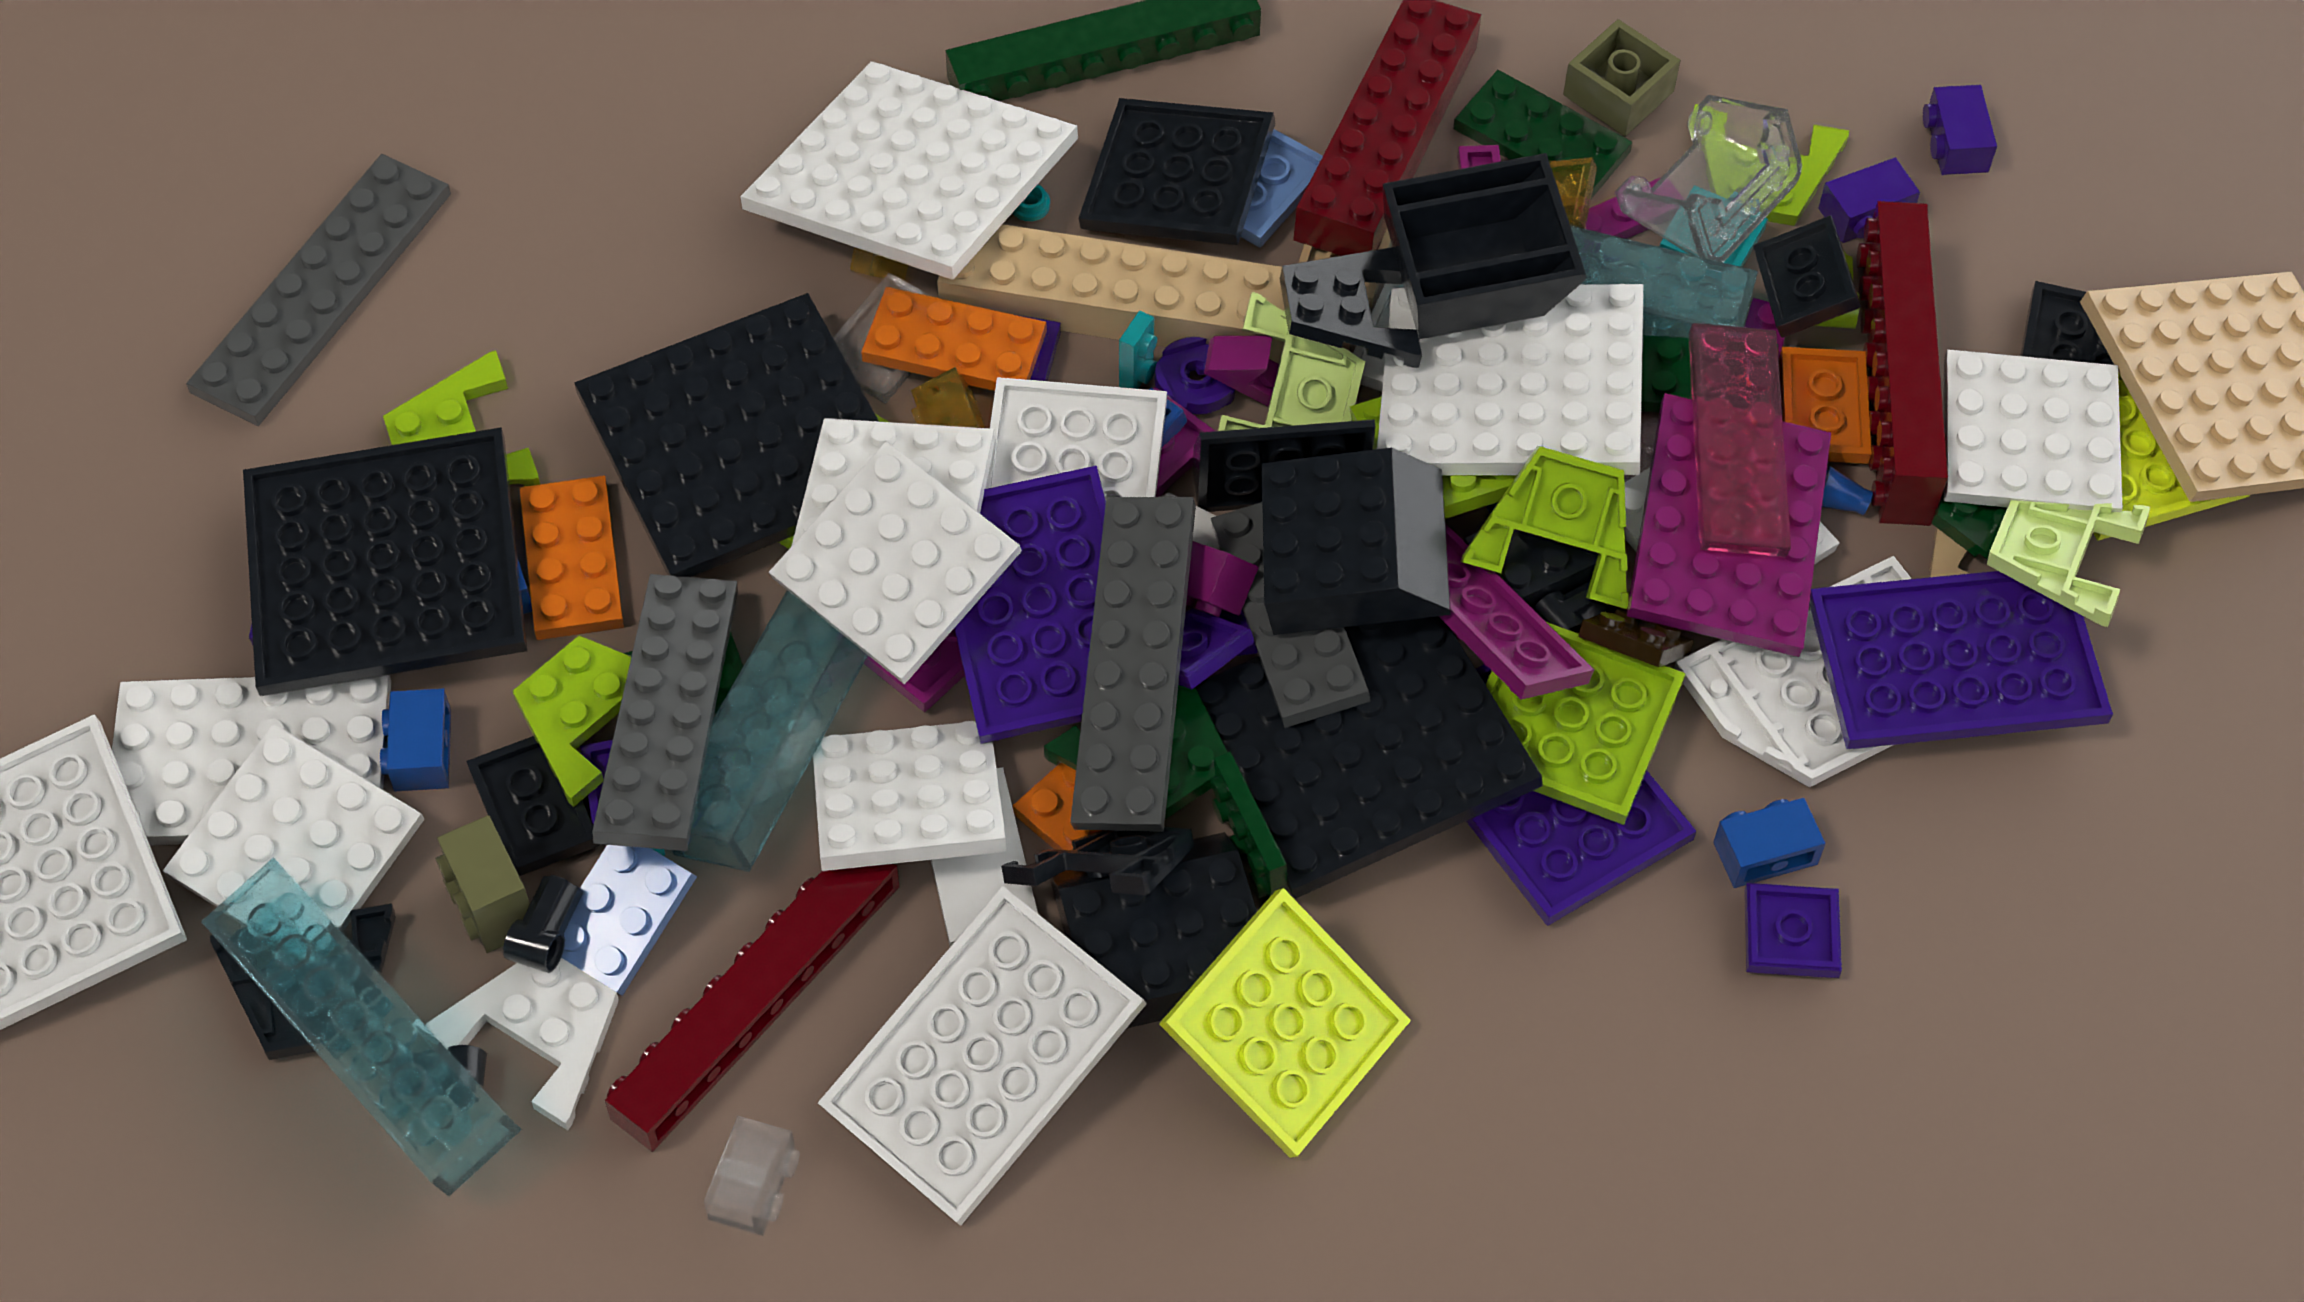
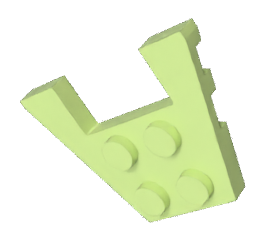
M1252 292L1242 331L1260 336H1270L1272 339L1284 342L1265 424L1262 425L1221 415L1217 431L1351 421L1350 406L1356 403L1366 361L1344 347L1338 348L1290 335L1285 310L1283 311L1268 302L1262 295Z
M2011 500L1990 549L1987 565L2093 622L2108 627L2118 601L2120 589L2076 577L2094 532L2139 544L2151 507L2134 505L2132 511L2111 512L2112 503L2095 504L2093 510L2068 509L2069 504Z

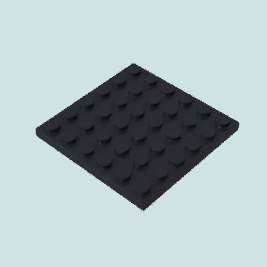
M809 293L574 382L576 393L667 575L675 577H693L794 536L824 418L879 422Z
M502 427L243 470L255 687L259 696L527 651L506 445Z
M1439 616L1344 627L1367 685L1370 702L1284 728L1259 656L1206 679L1195 687L1227 753L1231 752L1287 864L1288 888L1294 899L1543 786L1542 775L1453 631Z

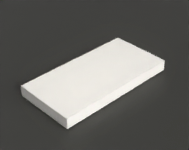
M1003 767L996 769L1007 852L931 860L950 947L1002 886L1006 887L1038 913L1031 886L1006 884L1003 879L1002 865L1012 861H1018V865H1026Z

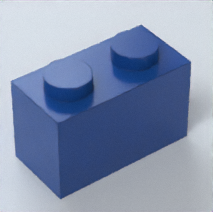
M445 689L390 691L389 709L382 710V730L384 736H388V748H381L380 750L382 775H389L394 792L449 788L451 708Z
M1805 798L1793 801L1780 799L1768 804L1761 810L1750 813L1745 811L1731 813L1719 822L1713 841L1733 888L1818 865L1826 844Z

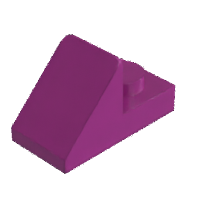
M1266 335L1212 337L1209 341L1204 374L1269 407L1279 367L1278 363L1269 359L1272 337Z

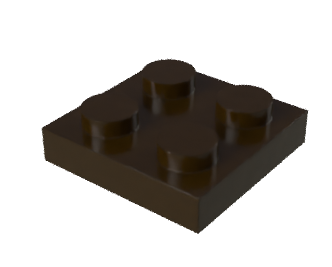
M1617 607L1616 611L1601 612L1600 615L1583 620L1578 635L1580 638L1656 667L1667 665L1688 656L1694 642L1693 639L1682 636L1681 629L1657 623L1653 625L1640 619L1626 616L1627 609Z

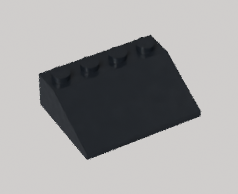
M1375 420L1200 432L1193 446V478L1197 506L1208 512L1238 510L1261 503L1262 463L1373 450L1376 428Z

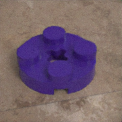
M1187 337L1172 342L1163 350L1162 357L1155 367V387L1161 391H1167V396L1192 414H1207L1217 411L1231 404L1236 393L1235 389L1208 375L1199 381L1189 378L1190 371L1196 370L1198 375H1204L1209 344H1206V338Z

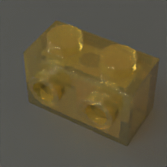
M956 367L911 390L916 407L911 409V412L917 424L986 428L973 391Z

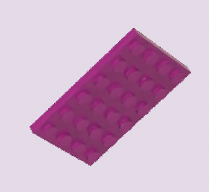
M1665 393L1660 404L1626 616L1799 657L1804 648L1831 432Z

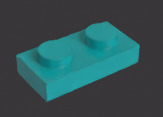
M1140 310L1119 339V387L1139 389L1142 383L1148 384L1155 373L1157 362L1154 361V350L1157 344V336L1154 335V317Z

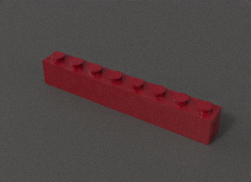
M885 864L821 871L815 879L813 877L808 878L798 889L796 899L784 911L781 909L772 915L762 935L754 943L748 942L739 950L734 964L723 976H715L704 989L703 997L691 1009L686 1008L678 1014L671 1026V1031L659 1043L653 1042L645 1049L635 1069L627 1077L621 1076L612 1084L605 1099L610 1120L653 1152L898 890L900 885L897 865Z

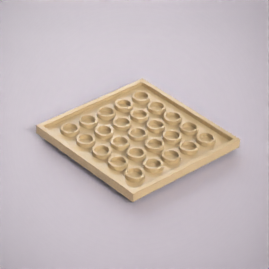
M2292 272L2086 292L2080 303L2114 365H2118V372L2190 502L2304 488V291Z

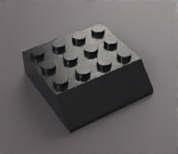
M1546 153L1382 184L1384 219L1419 339L1545 316L1586 280V272Z
M1392 447L1262 463L1264 605L1273 635L1451 615L1442 469Z
M1225 832L1193 839L1194 847L1147 895L1112 893L1109 875L1101 878H1089L1085 871L1066 870L1050 878L1065 936L1147 1003L1126 1029L1162 1021L1256 914L1257 910L1239 851Z

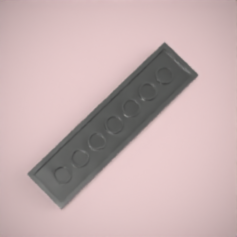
M381 153L186 383L189 392L259 426L451 195L449 184Z
M1106 497L1070 822L1074 830L1164 832L1196 510L1193 497Z
M650 574L592 830L593 844L687 851L738 595L737 581Z

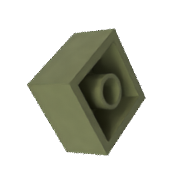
M1617 19L1568 63L1563 95L1623 136H1627L1674 92L1681 60Z
M487 815L437 837L443 855L436 857L435 860L444 878L443 882L453 904H456L459 909L460 918L470 940L473 941L480 938L486 953H489L504 946V941L511 925L518 919L523 920L530 903L525 887L490 816Z

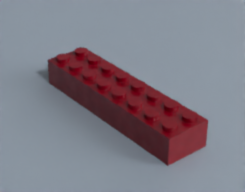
M1437 0L1402 1L1296 207L1293 241L1329 251L1339 256L1378 250L1387 230L1384 219L1382 184L1414 177L1477 48L1482 14Z
M1877 201L1873 218H1866L1864 227L1865 243H1859L1856 258L1857 268H1863L1864 276L1860 277L1858 291L1859 300L1865 301L1866 309H1863L1861 314L1860 327L1861 333L1867 334L1868 342H1865L1863 351H1866V365L1870 369V376H1867L1868 400L1872 402V411H1869L1870 435L1874 436V445L1871 446L1872 455L1869 461L1870 471H1876V480L1873 481L1871 489L1873 491L1871 504L1872 506H1878L1879 523L1931 526L1948 479L1928 205L1924 203Z

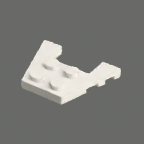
M561 958L559 964L551 973L516 963L424 1024L420 1032L425 1040L445 1051V1049L453 1045H468L485 1023L488 1022L558 1066L559 1068L531 1102L536 1111L568 1131L575 1119L577 1103L580 1095L585 1092L590 1079L589 1071L596 1053L600 1052L619 999L616 991Z

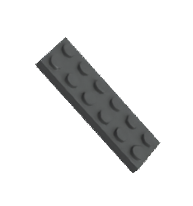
M1262 502L1212 517V527L1220 550L1259 567L1242 611L1248 628L1252 631L1254 644L1284 728L1370 702L1367 685L1344 627L1273 635L1264 605Z

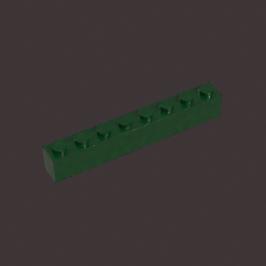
M1144 0L945 50L947 78L950 85L959 88V90L986 96L997 101L1018 98L1026 94L1058 88L1073 82L1094 79L1101 75L1133 69L1141 65L1169 60L1184 54L1209 50L1216 46L1236 41H1245L1249 38L1260 36L1261 7L1257 0Z

